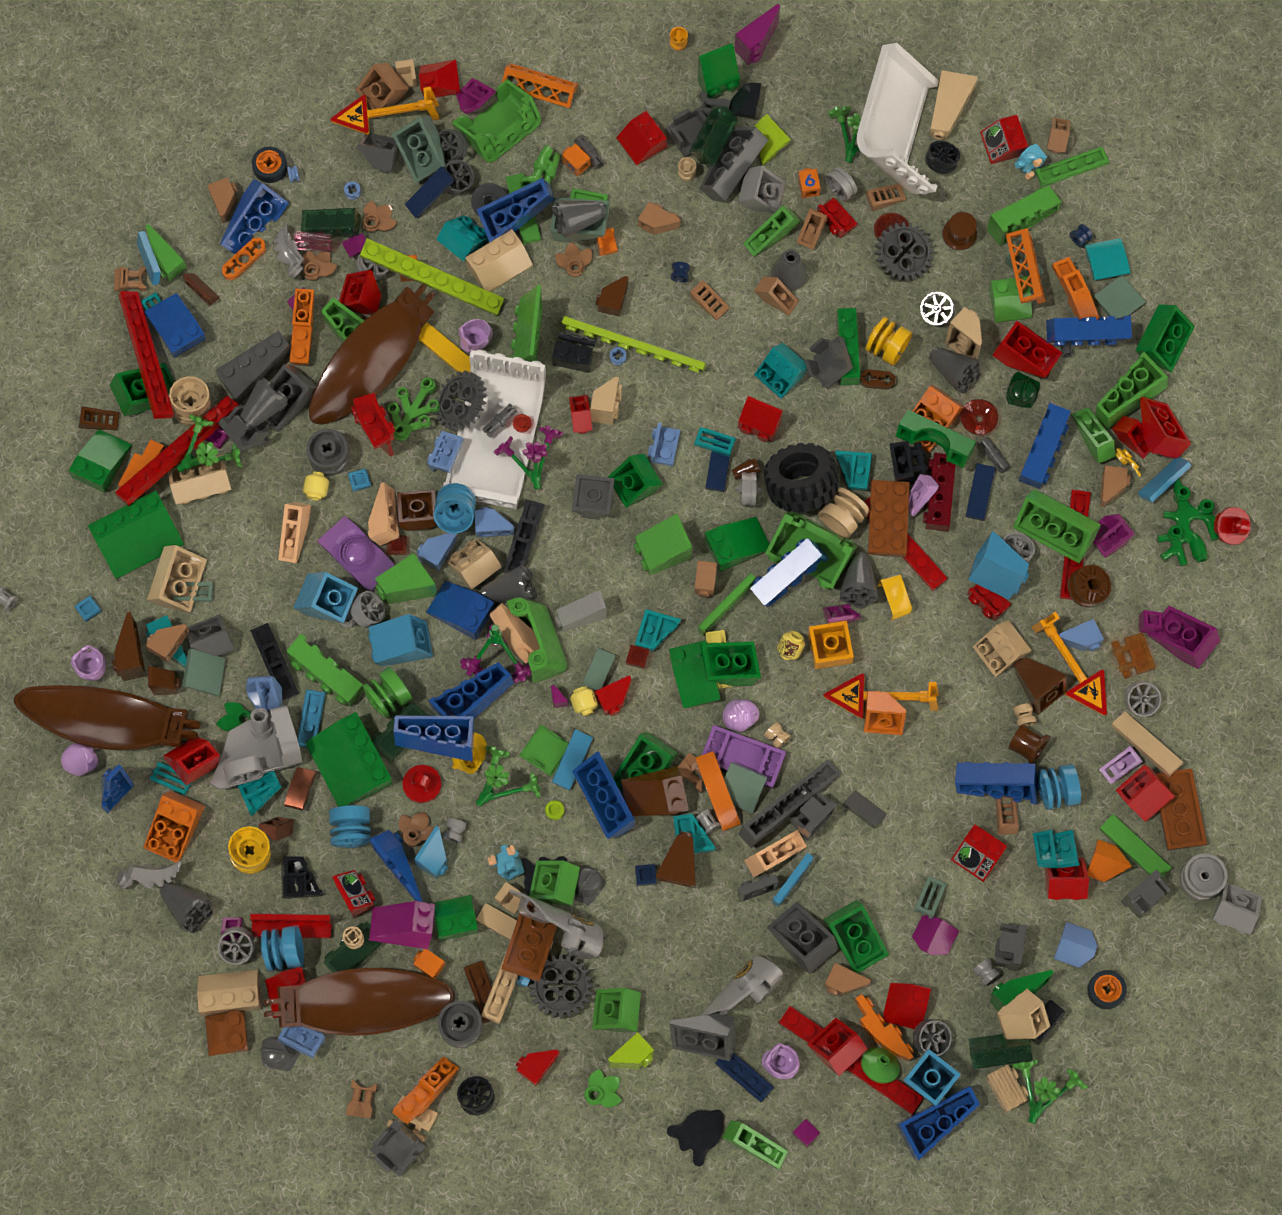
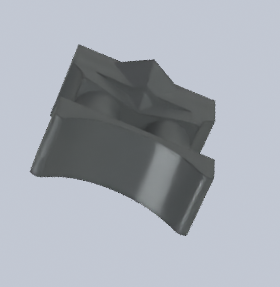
M701 91L699 98L702 105L695 109L694 115L698 116V113L702 111L703 114L712 116V119L716 122L720 120L725 121L731 100L725 98L711 99L707 97V93ZM704 104L709 105V106H712V107H715V108L712 109V108L705 107Z

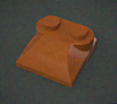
M232 1010L227 1013L205 1016L209 1056L249 1051L244 1010Z

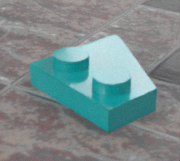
M836 450L835 453L849 490L868 491L872 453Z
M274 771L264 773L258 780L237 785L251 816L281 788Z
M693 814L673 816L675 836L677 834L680 835L681 831L691 833L694 843V854L716 851L714 844Z

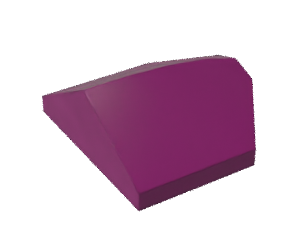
M472 78L460 90V93L456 94L460 110L465 114H469L479 109L495 93V90Z
M1120 514L1106 515L1097 522L1101 526L1093 543L1106 558L1125 546L1135 533Z
M849 604L822 607L826 624L847 621L848 624L862 619L860 614L853 610Z
M922 915L912 935L913 940L920 950L931 956L948 955L959 930L942 919L934 916L930 919L928 915Z

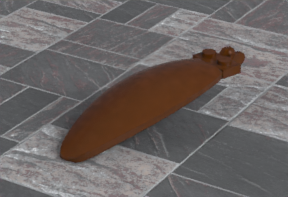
M424 283L415 293L408 286L405 287L394 302L369 316L340 345L321 375L310 400L309 417L314 424L330 423L352 412L351 406H354L353 399L375 393V396H377L399 374L416 346L422 326L434 313L427 304L433 299L435 294L433 292L428 293L424 300L419 297L426 290L427 286Z
M72 685L32 686L22 689L14 697V704L17 709L35 724L71 742L98 749L134 750L159 744L162 746L181 747L183 738L195 740L198 737L197 732L185 730V727L199 729L201 725L199 721L187 719V709L166 708L133 694L105 688Z
M357 968L325 974L299 986L277 987L278 999H265L263 1004L272 1005L278 1003V1011L264 1012V1017L279 1016V1028L302 1026L322 1033L358 1036L390 1032L430 1019L440 1014L447 1004L454 1001L455 993L445 983L428 976L395 969Z

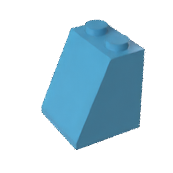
M992 531L976 554L968 580L1009 600L1013 594L1018 593L1021 583L1026 582L1029 576L1027 572L1029 564L1000 536Z
M327 572L309 573L305 578L293 609L310 617L344 623L358 588Z
M407 614L369 627L368 637L372 645V659L375 664L389 666L433 658L427 621Z
M928 1049L904 1079V1082L936 1107L961 1074Z

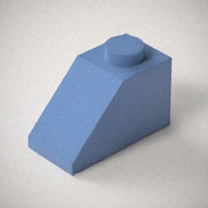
M482 507L479 510H474L476 537L514 535V526L494 509Z
M447 533L429 538L424 544L421 543L417 550L419 561L439 571L457 541V534Z
M1094 619L1059 634L1065 645L1081 651H1095L1101 647L1100 644L1104 640Z

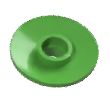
M870 1048L865 1051L861 1058V1066L864 1073L875 1082L890 1083L899 1075L900 1065L897 1058L884 1048Z

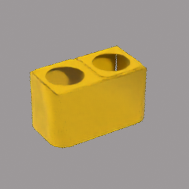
M901 575L879 580L878 587L883 586L892 611L891 620L910 614L912 605Z

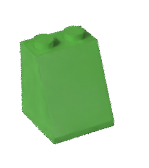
M678 514L635 536L634 550L636 554L641 555L643 559L640 561L644 571H648L649 575L692 559V545Z
M414 553L375 578L377 584L375 585L376 593L382 601L386 600L388 604L437 595L434 581Z

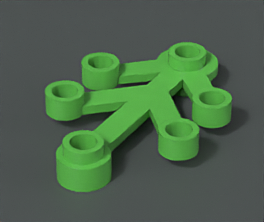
M424 378L420 384L421 390L412 405H410L408 390L405 387H400L397 390V396L401 399L406 415L403 421H401L399 416L400 408L398 404L393 402L388 405L387 409L392 415L396 431L393 432L395 440L405 441L409 437L410 432L420 428H427L431 425L430 418L425 414L439 411L440 404L437 400L432 399L428 402L427 406L419 407L426 395L433 394L437 389V385L432 378ZM420 417L418 422L410 424L412 419Z

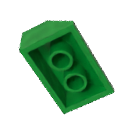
M1158 304L1135 351L1139 355L1145 352L1158 367L1172 373L1195 326L1176 305Z

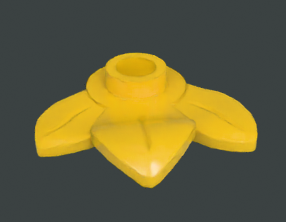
M1117 448L1116 457L1124 466L1129 463L1140 477L1139 466L1131 459L1130 453L1126 449L1121 450Z

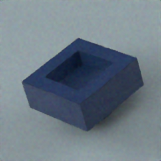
M655 864L635 866L637 886L657 884Z

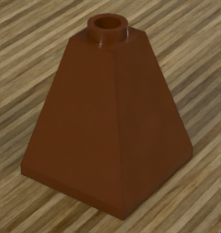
M1027 657L1024 660L1022 658L1014 664L1015 674L1037 716L1067 692L1066 676L1063 673Z
M681 831L680 835L677 834L656 873V880L695 888L694 843L691 833Z

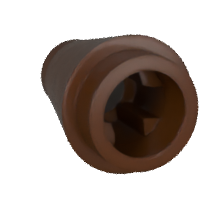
M749 458L732 469L735 480L741 479L742 472H756V476L757 473L761 472L756 458Z

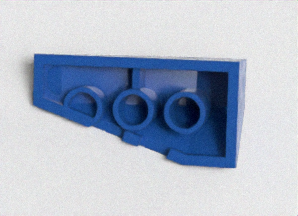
M253 179L244 192L220 244L236 254L252 239V236L257 231L262 233L266 229L264 226L268 222L278 220L289 202L263 183Z
M119 764L112 769H108L103 774V779L101 780V807L107 814L134 786V783Z
M390 830L372 837L369 841L373 850L413 899L423 902L401 843L403 840L396 832L393 834Z

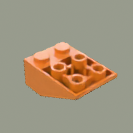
M930 385L912 412L949 429L964 406L935 385ZM927 440L915 442L922 443V448L927 453H930L937 444Z
M171 790L163 794L143 848L176 863L180 861L201 819L205 805Z

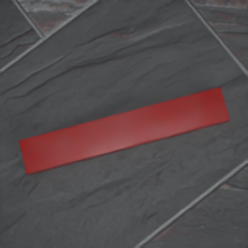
M1072 489L1069 508L1088 517L1091 492ZM1064 556L1060 589L1061 599L1073 600L1067 588L1068 579L1074 571L1083 567L1084 557L1080 563H1077Z

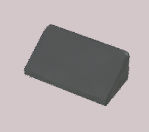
M856 790L843 804V806L873 829L876 828L886 815L884 811Z

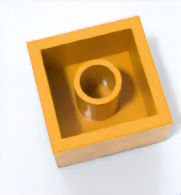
M847 621L809 626L808 638L814 670L853 663L854 655Z

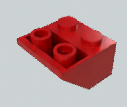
M197 737L195 740L186 741L181 744V747H176L163 755V757L184 784L188 785L216 768L219 764L220 755L209 741Z
M1145 764L1116 789V792L1126 804L1145 822L1175 797L1153 769Z

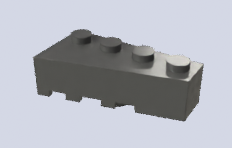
M730 127L700 189L713 201H726L768 139L756 127Z
M277 331L216 369L219 380L236 403L240 405L251 394L257 381L263 378L266 379L287 358L291 351L289 344L280 331Z

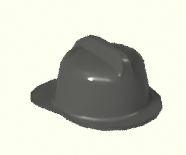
M585 865L579 870L574 899L587 906L595 900L605 885V879L602 878L597 869L592 868L590 865Z
M276 1036L264 1039L261 1047L262 1065L271 1069L291 1071L300 1052L278 1041Z

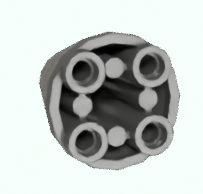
M560 200L556 202V205H552L553 214L558 219V223H556L557 232L565 238L606 216L603 202Z
M789 249L785 251L774 262L771 268V277L778 278L789 291L801 288L806 282L808 275L807 267L796 250Z
M935 347L929 355V359L956 391L962 394L966 393L971 383L977 381L981 376L979 371L980 361L976 358Z
M265 378L257 381L240 414L242 421L246 424L249 431L287 405V397L279 390L275 392L272 384Z
M860 552L855 553L850 561L840 589V601L852 604L858 609H863L866 605L878 600V589L868 555Z
M522 565L486 583L481 588L482 596L493 602L507 603L508 600L519 597L533 601V599L537 598V592L535 587H532L533 573L531 568L527 569Z
M166 882L160 888L159 893L179 927L185 932L189 931L192 934L197 932L205 919H209L214 913L209 899L176 883Z

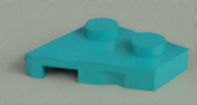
M645 609L635 647L653 652L680 625L681 619Z

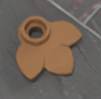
M373 201L365 205L363 210L365 217L362 220V226L366 231H389L396 226L397 222L391 218L392 205L377 207ZM370 221L375 222L372 226L368 225Z
M571 242L566 247L564 254L558 253L555 255L556 263L559 267L566 269L570 276L577 277L583 273L584 267L590 264L592 251L590 248H587L580 252L578 247ZM573 266H577V267H578L577 270H572L571 268H572Z
M328 250L316 256L312 252L307 251L303 256V275L308 280H316L320 276L327 277L334 273L337 268L336 264L330 263L331 256Z
M425 812L417 813L412 818L404 814L400 817L399 830L403 833V841L406 845L410 847L419 845L421 841H426L433 831L434 827L428 826L429 818ZM411 834L416 835V837H414V838H411V837H409V836H410Z

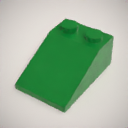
M732 43L698 56L697 81L702 91L707 93L708 98H716L722 92L727 90L728 92L734 91L739 86L740 76Z
M166 363L159 364L169 395L170 389L175 382ZM140 369L115 374L109 386L124 416L142 413L151 408Z
M98 429L77 454L68 471L73 479L106 493L132 444Z
M757 517L721 525L705 532L704 540L720 572L764 554L769 546V542Z
M706 640L669 649L672 669L684 709L721 701L718 683L709 682L706 678L700 648L701 643H708Z
M754 641L700 644L707 681L730 686H752L761 678Z
M649 732L641 733L613 779L617 787L623 790L621 780L667 769L674 761L678 752Z
M858 900L851 902L823 919L828 930L835 937L838 947L853 972L859 973L889 956L867 911Z
M1047 970L1008 980L1005 984L1000 982L991 993L990 1003L999 1012L1003 1006L1009 1004L1018 994H1021L1026 989L1036 994L1050 981L1054 972Z

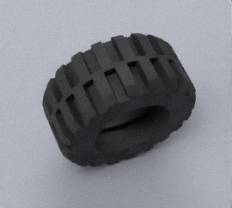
M813 443L789 445L785 449L778 450L777 454L774 453L765 465L764 480L768 496L775 506L780 509L783 508L787 512L800 513V511H805L806 513L812 509L817 510L821 505H826L830 498L834 497L839 487L835 459L827 449L820 445L815 446ZM809 475V477L801 480H793L800 476Z

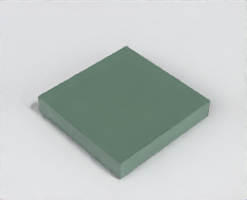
M1122 275L1093 296V299L1108 316H1115V319L1130 316L1146 303Z
M189 649L182 687L219 696L226 658Z
M731 762L724 780L734 806L753 813L768 776Z

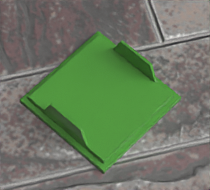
M540 725L519 756L549 776H552L559 766L569 742L543 725Z

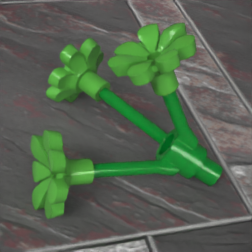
M837 106L833 110L828 111L831 119L838 118L845 141V161L852 163L853 156H856V153L860 150L858 145H855L861 118L858 113H854L853 117L848 116L851 106H843L841 109ZM845 116H848L847 125L849 127H853V137L851 143H849L847 136V131L845 127Z
M190 414L189 419L195 423L193 429L195 432L185 458L177 466L178 471L183 472L185 469L189 470L191 467L200 464L212 466V463H217L221 460H233L235 465L242 467L239 458L240 450L235 443L232 444L231 453H226L224 456H214L218 454V450L212 449V442H208L206 445L203 442L198 445L199 449L196 450V458L191 454L202 427L212 426L214 422L203 420L201 416L197 415L196 417Z
M494 746L485 747V750L492 755L491 765L484 773V776L487 777L486 784L475 802L479 807L490 800L521 791H532L536 797H541L539 792L541 789L539 784H537L538 778L537 775H534V772L530 774V783L524 784L519 788L495 793L492 789L494 786L500 788L501 785L505 786L509 782L507 779L509 777L508 772H502L504 767L498 765V762L502 757L508 758L510 752L497 750Z
M1038 1059L1030 1062L1012 1063L1014 1069L1022 1070L1023 1078L1026 1080L1030 1107L1028 1122L1035 1124L1041 1113L1065 1091L1071 1090L1074 1086L1079 1087L1081 1090L1088 1088L1078 1078L1076 1071L1070 1068L1067 1069L1070 1080L1064 1084L1065 1086L1061 1090L1055 1088L1056 1083L1054 1081L1048 1083L1046 1077L1041 1078V1083L1035 1081L1034 1093L1039 1096V1101L1037 1102L1033 1099L1029 1077H1031L1030 1068L1038 1063Z

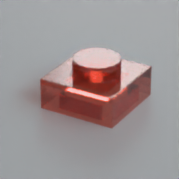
M399 535V538L387 543V555H406L407 535Z
M630 645L626 665L644 669L649 649Z

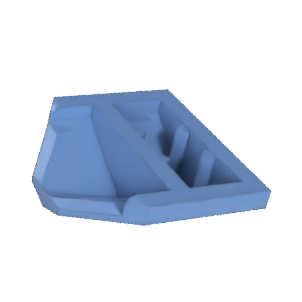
M273 676L249 677L247 679L245 688L248 698L255 709L263 708L269 711V709L282 706V687Z
M1066 922L1054 959L1078 968L1083 966L1094 957L1097 949L1092 931Z

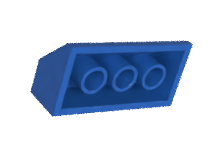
M599 752L594 753L572 772L606 838L622 836L635 826V820Z

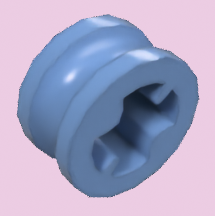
M294 165L293 168L288 166L290 182L292 183L294 180L300 181L297 166Z
M351 181L345 185L344 192L346 197L353 200L360 196L361 189L357 182ZM355 187L356 193L350 194L349 188Z
M621 347L613 348L610 351V361L614 365H622L626 361L625 350ZM617 352L621 353V356L623 355L619 360H616L615 356L613 357Z

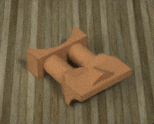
M121 266L115 269L114 291H125L128 288H139V292L147 291V287L142 283V277L147 272L146 267H140L139 270H128ZM139 278V281H128V279Z
M688 753L679 764V771L682 779H688L695 785V789L702 793L703 778L700 780L693 774L696 771L701 775L696 757Z
M352 1080L351 1089L354 1090L352 1100L347 1105L346 1115L371 1119L373 1113L371 1106L373 1092L376 1093L378 1085L374 1084L371 1087L363 1088ZM361 1091H365L363 1102H359Z

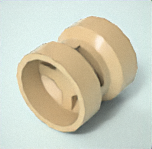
M684 157L678 163V176L684 181H690L696 175V162L690 157Z
M1031 703L1018 705L1013 708L1014 715L1018 718V728L1023 724L1028 727L1037 723L1036 717L1032 714L1033 707Z
M778 722L773 724L764 733L766 739L771 740L773 746L778 749L783 746L782 742L785 744L791 738L788 732L782 730V726Z
M350 926L343 932V940L348 948L358 949L363 945L364 936L358 927Z

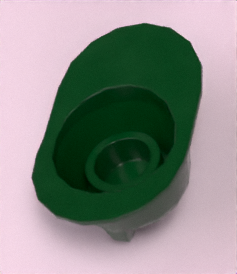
M1016 372L1011 378L1007 390L1006 399L1008 404L1031 408L1036 401L1040 382L1021 372Z

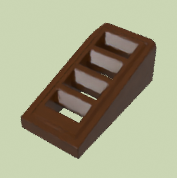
M82 406L78 428L117 431L119 412ZM86 415H90L89 421H85ZM94 415H98L97 422H93ZM101 416H105L104 423H101ZM109 416H113L112 425L108 424Z

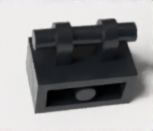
M568 331L567 333L559 332L558 339L565 340V342L556 340L552 356L553 365L589 373L593 359V348L587 346L595 347L596 340L586 335H583V337L573 335L572 332ZM571 342L579 343V344H581V346H580V345H576V344H571Z
M908 441L890 443L895 481L915 484L914 474L927 475L928 466L925 465L924 457L926 454L922 448V443H915V450H910ZM911 458H917L918 465L912 466Z

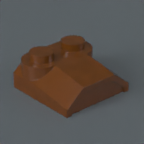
M435 489L397 492L399 527L406 531L431 529L436 526L434 520Z

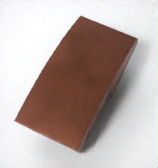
M300 767L296 768L284 806L303 811L310 796L309 790L316 777V771Z

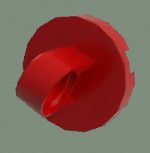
M1238 507L1224 508L1221 513L1216 515L1214 521V531L1220 538L1219 540L1228 545H1238L1244 542L1251 530V521L1248 514Z
M416 765L410 768L402 781L406 796L412 802L419 804L434 800L439 795L442 787L438 772L427 765Z

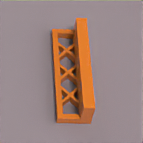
M512 63L505 67L502 80L503 83L508 79V75L513 76L518 82L516 86L520 85V89L530 96L567 108L571 107L573 95L578 88V83ZM530 81L536 89L528 91L523 83ZM544 86L549 87L553 94L545 96L540 88ZM561 91L569 93L568 101H561L557 94Z
M1028 228L1006 234L1021 304L1034 300L1038 304L1046 302L1033 241ZM1022 236V242L1019 247L1012 244L1011 238ZM1019 252L1026 255L1022 264L1016 261ZM1023 269L1030 273L1026 281L1019 277ZM1029 286L1033 288L1034 295L1024 297L1023 291Z

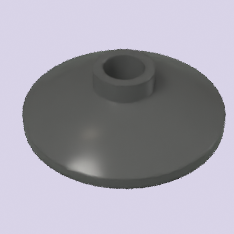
M484 183L478 186L472 194V208L478 215L476 209L489 204L485 201L487 197H491L493 202L507 194L502 187L495 183Z

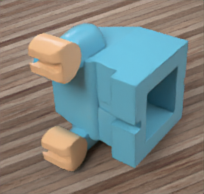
M1037 144L1029 146L1020 155L1017 162H1015V167L1025 173V178L1030 180L1034 176V172L1031 170L1041 168L1047 156Z
M502 845L500 847L501 853L497 854L496 858L494 855H491V858H487L489 865L498 867V875L508 881L524 873L522 862L518 857L519 852L515 850L513 845H510V848H508V845Z

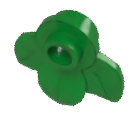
M225 703L224 707L227 715L220 718L216 725L224 731H230L241 725L244 717L251 719V712L244 710L239 703Z

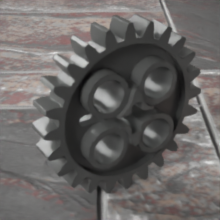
M902 222L899 227L895 223L893 228L888 226L887 231L883 230L882 236L877 238L880 243H876L874 247L879 250H876L874 254L879 255V257L875 261L882 263L878 268H885L884 275L888 272L891 273L890 279L895 275L897 282L901 277H903L904 282H907L908 278L914 281L915 275L920 278L922 276L921 272L925 274L927 272L926 267H931L932 264L928 261L934 259L930 255L934 250L929 249V247L933 245V242H927L930 236L924 237L925 230L919 232L918 225L912 228V223L910 222L906 227L905 222ZM900 236L906 237L907 243H903L900 240ZM914 240L915 244L894 264L893 261ZM888 249H893L895 256H891L888 253ZM913 249H918L921 255H916ZM901 261L907 262L909 268H904Z
M464 370L463 373L458 371L457 376L452 374L451 380L446 378L447 384H441L443 389L442 391H437L440 396L435 398L440 404L439 411L435 412L438 415L437 420L441 422V425L458 431V429L463 431L464 427L470 428V422L475 424V417L480 418L479 412L484 411L482 405L487 404V402L483 401L488 396L483 393L487 390L483 386L485 382L476 374ZM455 396L463 401L471 403V406L455 401L450 397Z
M562 954L559 955V959L552 955V961L549 962L546 959L540 981L530 979V981L534 982V984L529 985V989L534 990L530 993V997H536L533 1000V1004L540 1003L538 1006L539 1011L545 1008L544 1015L552 1012L553 1019L556 1014H559L560 1019L563 1018V1014L570 1018V1012L573 1011L574 1014L578 1015L577 1008L585 1009L583 1002L590 1003L586 996L593 995L592 992L588 991V989L593 988V984L588 983L592 980V976H586L589 973V969L583 970L584 963L578 965L577 957L570 961L569 954L566 959H563ZM549 972L557 975L554 981H548L545 978ZM574 972L577 977L573 981H568L565 978L566 974ZM559 982H563L564 986L579 985L578 988L563 987L562 991H559L558 987L543 988L544 985L558 986ZM554 992L557 995L556 999L548 1001L545 998L547 993ZM568 992H574L577 995L573 1001L567 1000L565 996Z

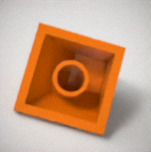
M868 691L864 732L902 735L906 709L886 692Z

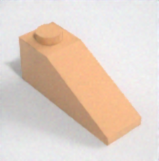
M385 482L380 484L368 521L369 538L380 546L399 538L395 490Z
M297 502L285 504L278 560L298 563L309 524L311 505Z
M502 603L490 613V617L495 625L499 626L501 635L511 651L527 663L531 652L540 649L534 631L520 618L512 615L510 610Z
M796 830L744 861L753 877L806 848L807 845L799 831Z

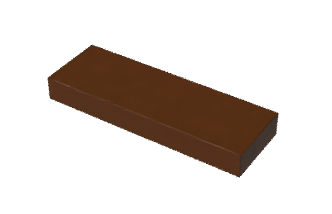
M479 961L463 968L480 1014H482L492 986L483 962ZM482 1017L484 1024L490 1022V1020Z

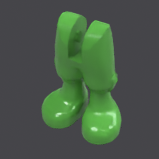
M545 145L534 162V173L531 176L523 177L520 181V186L525 187L541 179L542 174H544L543 179L550 185L551 181L556 177L561 155L557 152L552 154L553 149Z

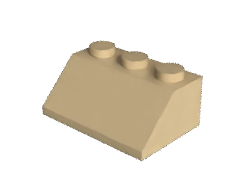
M512 229L465 257L466 266L482 289L489 292L533 266L522 242Z
M964 307L950 322L945 344L955 352L977 359L982 345L980 320L973 310H968Z
M224 460L212 463V466L200 464L191 467L189 470L185 469L183 472H179L177 467H174L168 472L169 483L176 504H187L191 500L206 499L210 495L224 494L231 490Z
M177 545L164 547L147 600L163 607L190 613L194 603L192 599L196 596L197 592L195 590H198L199 586L197 584L201 580L207 559ZM185 582H195V585L187 586ZM176 584L178 585V592L175 590ZM173 596L191 597L189 601H173Z
M258 969L198 976L197 997L200 1015L221 1014L232 1010L249 1011L261 1009Z

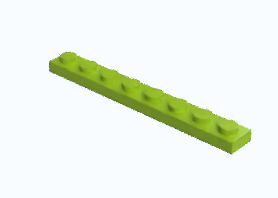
M368 238L359 256L416 282L424 283L432 289L495 316L498 315L504 300L501 296Z
M566 316L563 318L562 324L566 326L565 329L576 333V330L583 332V335L589 336V338L597 336L604 343L611 344V342L618 343V347L628 350L629 347L636 349L635 352L640 355L652 354L654 355L653 359L662 362L664 359L671 361V365L680 368L682 365L689 367V371L699 373V371L704 372L706 368L705 362Z

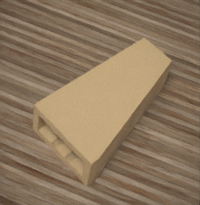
M941 71L929 136L936 140H943L949 137L975 89L977 76Z

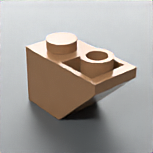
M648 202L638 218V227L653 235L676 230L681 226V219L677 214L669 213L659 204H652L651 202Z

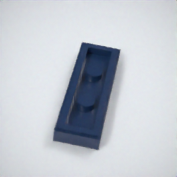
M441 166L404 205L415 218H419L455 180L445 167Z
M714 437L716 440L730 444L729 441ZM711 451L706 490L724 492L729 456Z
M976 464L965 517L984 521L995 467Z
M735 1053L732 1054L730 1061L718 1059L715 1062L721 1070L760 1103L774 1088Z

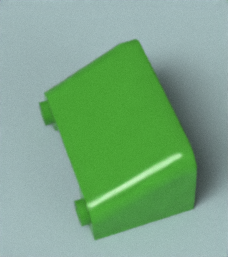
M508 79L496 89L498 101L471 121L469 117L461 115L451 122L454 129L461 131L466 136L468 144L488 163H492L541 123V116L532 96Z
M793 511L785 513L765 552L769 556L768 559L779 563V561H782L781 557L788 551L792 552L797 548L796 544L800 540L809 538L815 541L830 558L825 563L823 561L819 562L817 570L809 574L817 578V581L820 582L819 586L827 590L829 588L834 589L857 545Z
M520 597L508 600L507 608L511 614L520 618L526 625L532 626L540 649L531 652L528 657L533 684L564 673L567 668L566 658L547 607L542 603Z

